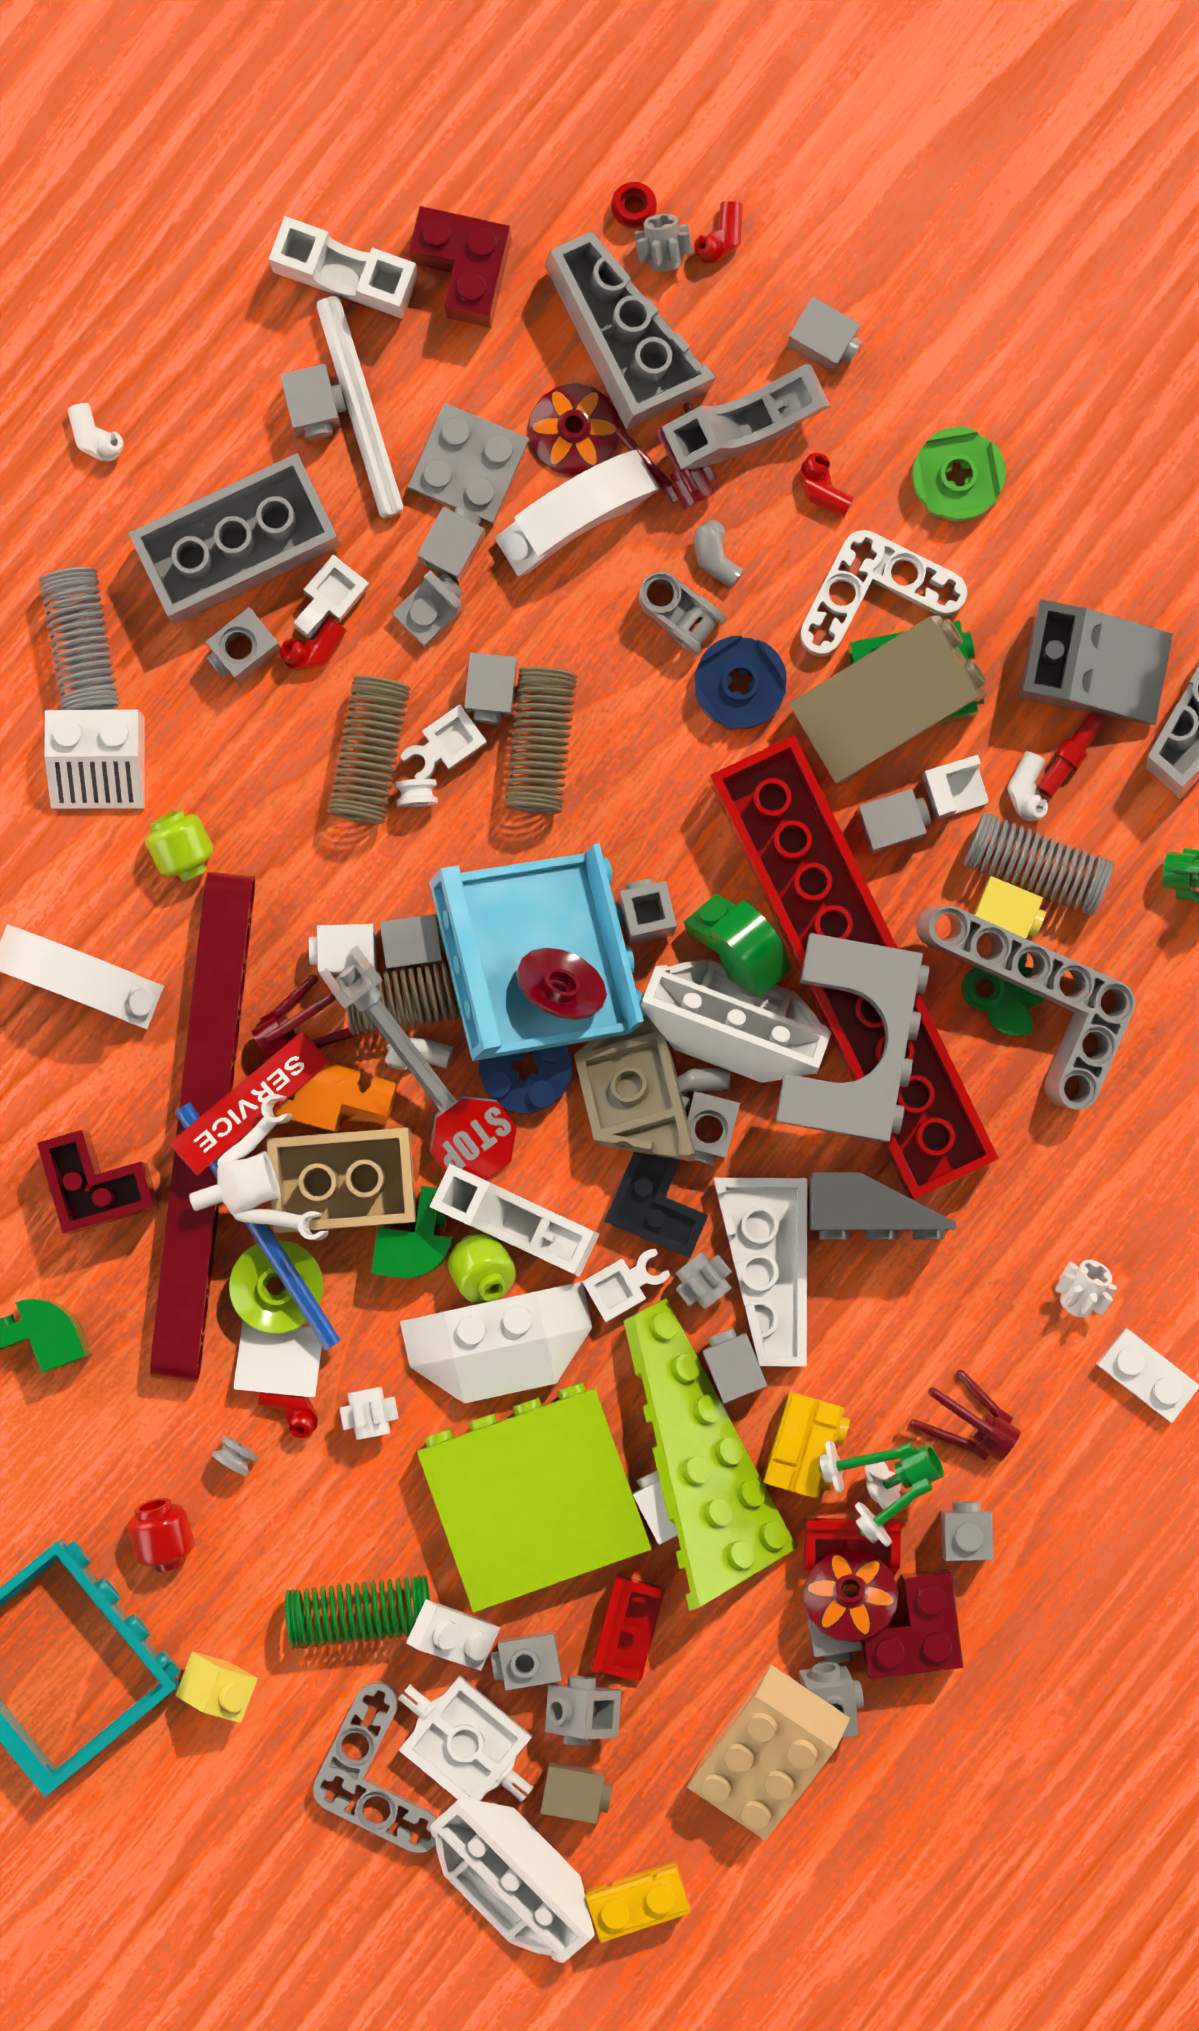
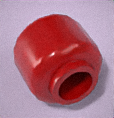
M168 1498L150 1500L136 1507L134 1510L135 1515L131 1517L127 1524V1530L138 1562L145 1566H155L158 1572L171 1571L183 1565V1557L188 1555L195 1545L184 1508L181 1505L171 1503Z

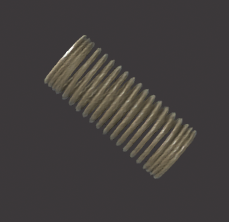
M522 667L519 669L520 673L518 674L517 682L520 689L516 691L519 697L515 699L519 705L514 707L518 713L513 715L517 721L513 723L515 730L512 731V735L515 738L511 739V743L515 746L510 748L513 754L509 756V759L512 763L508 764L511 771L507 773L511 779L506 781V784L510 787L505 789L506 798H504L505 803L503 804L506 808L518 811L559 814L563 812L561 808L563 807L562 803L564 800L552 795H563L565 792L561 789L549 787H564L566 784L563 781L552 779H565L567 776L564 773L555 771H565L568 768L566 765L550 762L564 763L568 761L567 757L553 754L569 753L568 749L556 746L570 745L568 740L559 738H569L571 736L569 732L561 730H570L572 726L564 722L572 721L573 718L570 715L560 713L574 712L573 708L563 705H573L575 703L573 699L565 697H574L576 695L571 690L577 687L576 679L578 676L573 672L555 668ZM530 691L544 695H528L522 692ZM521 700H532L542 703H526ZM520 708H531L546 712L521 710ZM529 716L544 720H526L520 717ZM527 724L543 728H525L519 725ZM518 733H530L547 737L523 736ZM516 741H528L545 745L522 744ZM527 749L543 753H524L517 750ZM525 757L548 762L522 761L516 758ZM514 766H528L546 770L521 769ZM513 774H526L543 778H523ZM515 782H524V783L535 784V785H541V786H549V787L521 786V785H517V784H514V783H515ZM522 790V791H527V792H512V791Z
M356 675L352 677L354 681H352L353 685L350 692L353 695L349 697L351 704L347 705L350 712L345 714L347 719H349L344 721L347 728L342 730L346 736L340 738L344 744L339 746L342 752L337 754L340 761L336 762V765L339 769L334 771L338 777L333 778V781L337 785L331 787L335 793L329 795L331 799L328 800L330 804H328L329 808L327 811L334 816L350 820L383 824L385 823L384 819L386 818L387 810L363 802L388 805L387 800L351 794L339 789L389 797L391 795L387 791L349 785L341 781H351L383 789H391L392 786L389 783L351 777L342 773H354L369 778L392 781L394 779L391 775L353 769L344 765H356L387 773L395 772L394 768L376 763L355 761L344 756L357 757L390 765L397 763L392 758L358 753L346 748L359 749L385 756H398V753L394 750L355 744L348 740H358L368 744L398 749L400 747L398 743L384 739H402L400 735L386 731H403L400 726L393 724L405 723L404 720L391 715H406L404 710L393 707H408L406 702L403 701L409 700L408 696L410 695L409 691L411 688L404 683L390 679ZM354 699H364L382 705L362 703ZM353 707H361L380 713L360 711ZM353 716H363L378 721L361 720ZM351 724H361V725H365V726L372 727V728H376V729H380V730L368 729V728H359V727L353 726V725H351ZM349 732H360V733H363V734H366V735H370V736H374V737H379V738H384V739H378V738H372V737H365V736H357V735H354V734L349 733ZM337 797L352 798L363 802L340 799Z
M445 962L441 963L444 996L438 965L436 963L433 964L436 999L429 965L426 964L424 966L428 1002L421 967L419 965L416 967L420 1004L413 968H408L412 1007L405 971L403 968L400 969L404 1010L397 973L394 969L391 971L396 1012L388 972L386 970L383 972L387 1010L399 1026H401L402 1021L403 1026L407 1028L409 1026V1019L411 1024L416 1026L417 1016L419 1023L422 1025L425 1024L426 1018L432 1024L434 1015L436 1021L440 1023L442 1021V1013L444 1019L449 1021L450 1011L452 1017L455 1020L458 1019V1000L452 975L451 994ZM380 982L376 986L382 994L380 1000L385 1006L382 985ZM353 1003L346 1008L352 1035L356 1033L358 1035L360 1033L366 1034L368 1026L373 1033L376 1031V1025L365 1011H358Z

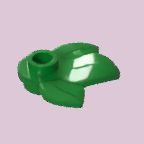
M1027 952L1022 954L1018 961V969L1024 977L1028 976L1033 968L1025 966ZM977 968L971 969L962 982L961 990L965 1002L971 1008L985 1012L991 1025L996 1030L1014 1036L1028 1035L1033 1032V1022L1028 1009L1043 1002L1044 998ZM987 980L992 984L993 993L990 997H981L977 993L976 985L979 981Z

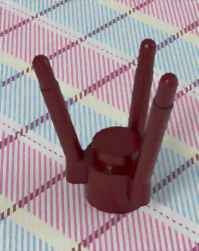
M690 402L684 403L685 414L694 410ZM618 427L616 429V435L630 451L637 450L650 473L664 488L672 503L679 500L685 510L716 492L711 482L717 479L711 466L700 469H681L662 427L658 428L656 433L677 470L670 475L674 484L623 428Z
M310 975L273 1011L260 1018L261 1025L251 1030L255 1041L267 1059H270L299 1034L296 1030L297 1026L336 1000L333 993H330L290 1019L287 1015L283 1016L318 981L317 975ZM346 1028L312 1039L311 1041L317 1048H321L355 1037L358 1034L352 1035L350 1028Z
M958 1370L956 1373L957 1377L994 1417L985 1414L980 1419L934 1387L929 1388L928 1394L975 1427L971 1437L977 1440V1442L916 1419H912L909 1422L911 1428L971 1451L984 1461L989 1455L999 1462L1005 1459L1016 1444L1021 1431L1010 1424L1013 1417L1000 1409L964 1370Z

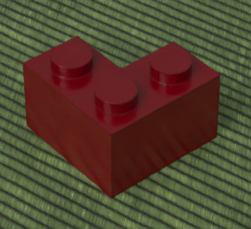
M419 206L409 249L411 262L424 267L452 272L444 304L446 318L492 327L512 240L510 226Z
M79 1130L37 1143L63 1234H72L160 1208L147 1163L140 1161L101 1173L89 1131Z
M948 1569L901 1574L907 1621L889 1623L875 1637L862 1641L865 1670L868 1678L874 1679L964 1668L952 1572Z

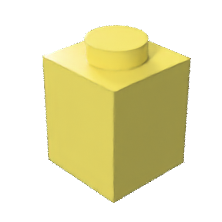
M991 876L985 884L973 915L1023 938H1027L1028 935L1036 938L1046 912L1039 909L1043 897Z
M192 1651L175 1696L203 1713L241 1723L258 1678L229 1661Z

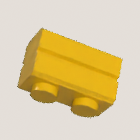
M789 1391L763 1482L816 1499L819 1498L821 1489L830 1491L833 1482L826 1483L823 1474L819 1471L820 1455L827 1454L825 1447L827 1441L843 1446L850 1419L842 1417L844 1407Z
M676 1860L614 1880L609 1887L606 1884H602L586 1890L587 1904L600 1943L691 1913L690 1903Z

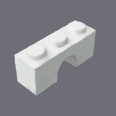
M284 216L268 259L273 273L401 319L404 317L418 279L417 267L414 262L372 248L370 253L352 249L332 239L328 231Z

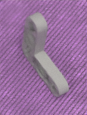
M382 1681L369 1682L358 1692L315 1779L313 1786L314 1798L324 1809L414 1853L427 1852L436 1844L435 1837L431 1836L430 1839L422 1837L417 1843L410 1839L412 1831L409 1828L399 1824L397 1834L388 1830V1828L396 1820L399 1806L408 1809L403 1819L413 1824H416L420 1818L426 1819L429 1832H431L430 1825L437 1819L436 1814L364 1777L398 1707V1696L392 1686ZM379 1690L386 1694L384 1702L390 1708L387 1712L384 1710L377 1712L371 1725L380 1726L381 1729L378 1734H375L368 1726L353 1723L352 1719L355 1714L361 1720L364 1719L369 1709V1704L364 1701L365 1695L374 1696ZM350 1733H361L369 1741V1751L366 1756L353 1759L345 1754L342 1743L345 1736ZM335 1776H339L344 1779L342 1787L352 1794H355L357 1785L366 1789L357 1801L355 1813L346 1809L351 1799L343 1795H337L333 1801L326 1797L328 1789L322 1785L324 1780L332 1782ZM373 1796L383 1797L390 1805V1815L382 1822L370 1821L364 1814V1803Z

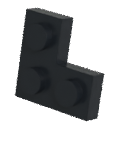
M633 1152L604 1222L691 1258L709 1215L666 1197L681 1162L680 1159Z

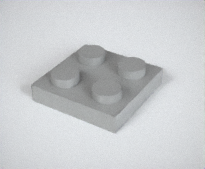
M444 403L410 480L408 489L452 509H456L457 506L462 507L481 518V521L494 526L530 442L529 438Z

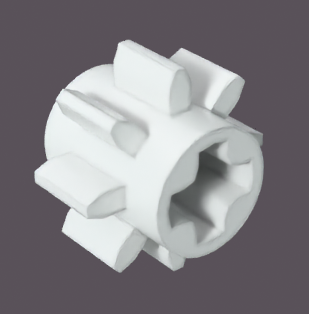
M1085 1260L1079 1267L1070 1261L1060 1275V1281L1055 1287V1291L1061 1293L1060 1302L1065 1310L1074 1316L1082 1318L1090 1316L1093 1310L1103 1316L1112 1303V1296L1117 1290V1286L1111 1284L1112 1275L1108 1268L1094 1260Z
M382 1387L347 1393L349 1406L339 1408L343 1430L354 1428L356 1440L391 1433L389 1421L399 1418L395 1396L384 1398Z

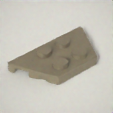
M646 1013L643 1017L644 1022L631 1034L592 1040L574 1055L593 1139L598 1146L686 1161L697 1159L669 1042Z

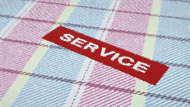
M301 1031L169 1144L196 1175L200 1174L263 1119L261 1106L266 1097L278 1094L286 1096L285 1100H287L326 1067L330 1061L309 1037ZM285 1100L276 1102L273 1106V1111Z

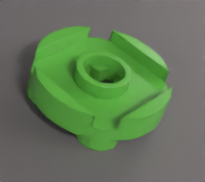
M951 427L935 433L920 448L912 467V485L920 503L931 516L952 522H965L976 519L993 507L1003 488L1006 477L1005 463L999 448L992 441L989 442L984 436L979 435L977 431L967 427ZM953 463H960L962 470L971 471V477L965 479L964 486H956L954 481H948L945 474L952 471Z

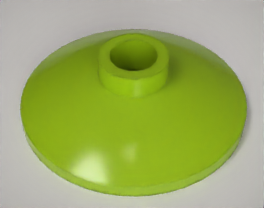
M278 1239L317 1303L320 1304L323 1294V1278L316 1260L300 1245ZM257 1243L238 1258L232 1269L229 1281L232 1304L238 1315L248 1325L257 1330L267 1333H285L295 1330L305 1324L307 1320L285 1286L277 1294L270 1293L267 1290V1281L271 1277L278 1275Z

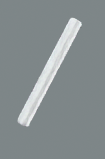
M338 296L323 298L317 302V311L378 512L382 518L393 517L403 512V504L344 309Z

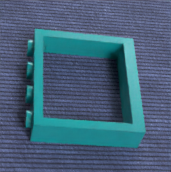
M64 1538L56 1541L0 1588V1608L59 1560L153 1674L159 1684L58 1768H56L0 1699V1743L44 1797L175 1690L181 1682L176 1676L181 1670L173 1658L165 1650H162L159 1654L147 1640L151 1633L142 1620L134 1613L129 1617L117 1604L121 1596L115 1587L105 1577L98 1580L87 1567L91 1563V1559L76 1541L68 1544Z

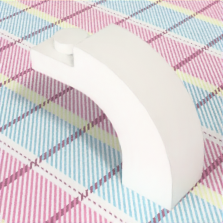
M637 450L626 452L584 471L547 493L514 517L516 521L494 538L519 577L531 572L556 551L584 532L609 519L631 512L657 492L660 487Z
M8 924L0 941V972L139 1027L148 1028L163 991V985Z
M449 1164L430 1205L435 1210L579 1277L600 1235Z

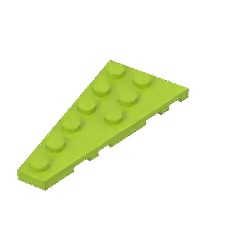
M667 1298L624 1320V1326L635 1374L643 1380L648 1404L643 1406L646 1423L653 1424L657 1447L652 1448L668 1520L675 1524L681 1550L676 1551L679 1569L686 1570L691 1592L686 1594L689 1611H692L797 1549V1546Z

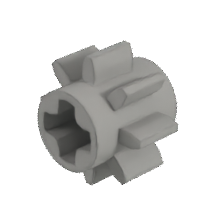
M672 214L653 215L644 221V231L634 232L638 260L640 262L648 260L649 268L654 271L665 272L677 269L683 264L682 255L692 254L688 224L679 225L678 218Z
M702 1251L675 1273L683 1282L675 1290L688 1306L698 1301L705 1310L732 1288L724 1279L732 1271L719 1255L709 1260Z

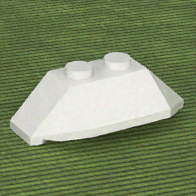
M710 959L684 962L670 967L667 965L656 966L640 1005L674 1050L761 1083L782 1080L784 1074L796 1076L817 1074L831 1036L829 1029L825 1025L820 1024L814 1012L796 992L775 984L758 998L729 980L723 964Z
M583 1282L400 1321L410 1368L464 1404L556 1384L592 1329Z
M460 1797L430 1825L432 1837H435L436 1851L443 1875L509 1943L534 1953L549 1955L553 1960L564 1963L593 1938L595 1933L581 1876L515 1808Z

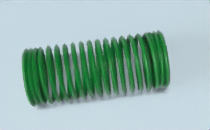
M414 1575L412 1578L414 1617L409 1578L407 1576L404 1578L407 1625L400 1578H396L398 1623L392 1580L390 1578L387 1580L390 1626L386 1609L384 1581L380 1579L382 1629L377 1606L375 1581L372 1580L370 1582L373 1604V1627L369 1610L367 1582L364 1581L362 1583L365 1630L361 1613L359 1584L355 1582L354 1596L357 1633L353 1617L350 1584L347 1582L345 1585L348 1631L344 1614L342 1585L340 1583L337 1585L340 1634L336 1618L334 1587L330 1585L328 1588L332 1617V1636L328 1622L325 1587L323 1585L320 1587L323 1635L319 1618L317 1588L315 1586L312 1588L315 1637L311 1623L309 1590L305 1587L303 1595L307 1621V1639L301 1591L298 1588L296 1590L292 1588L291 1591L287 1589L285 1592V1617L290 1647L293 1650L295 1647L303 1649L304 1647L308 1648L310 1643L316 1647L319 1642L324 1647L327 1644V1640L330 1645H333L336 1640L341 1645L344 1642V1638L348 1644L352 1641V1638L356 1643L360 1641L361 1637L366 1642L369 1639V1635L373 1641L377 1639V1636L383 1640L386 1634L389 1639H392L394 1632L398 1638L402 1636V1633L408 1638L425 1600L430 1601L427 1577L425 1575L422 1577Z

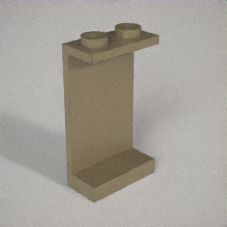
M940 616L926 618L789 703L835 784L847 782L860 774V770L969 703L980 701L987 696L982 688L987 683L986 679L974 660L966 661L958 647L963 643L962 638L949 619L943 622Z

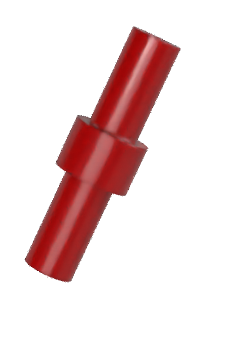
M1089 713L1070 740L1065 739L1054 753L1056 760L1037 785V789L1041 793L1052 798L1070 771H1077L1087 757L1085 750L1104 725V721L1099 716Z

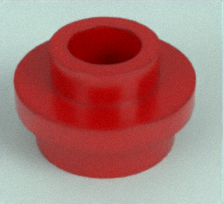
M625 183L617 188L612 196V214L615 220L626 228L638 229L644 227V221L656 214V196L643 183ZM635 199L642 203L643 208L638 213H630L625 208L626 203Z

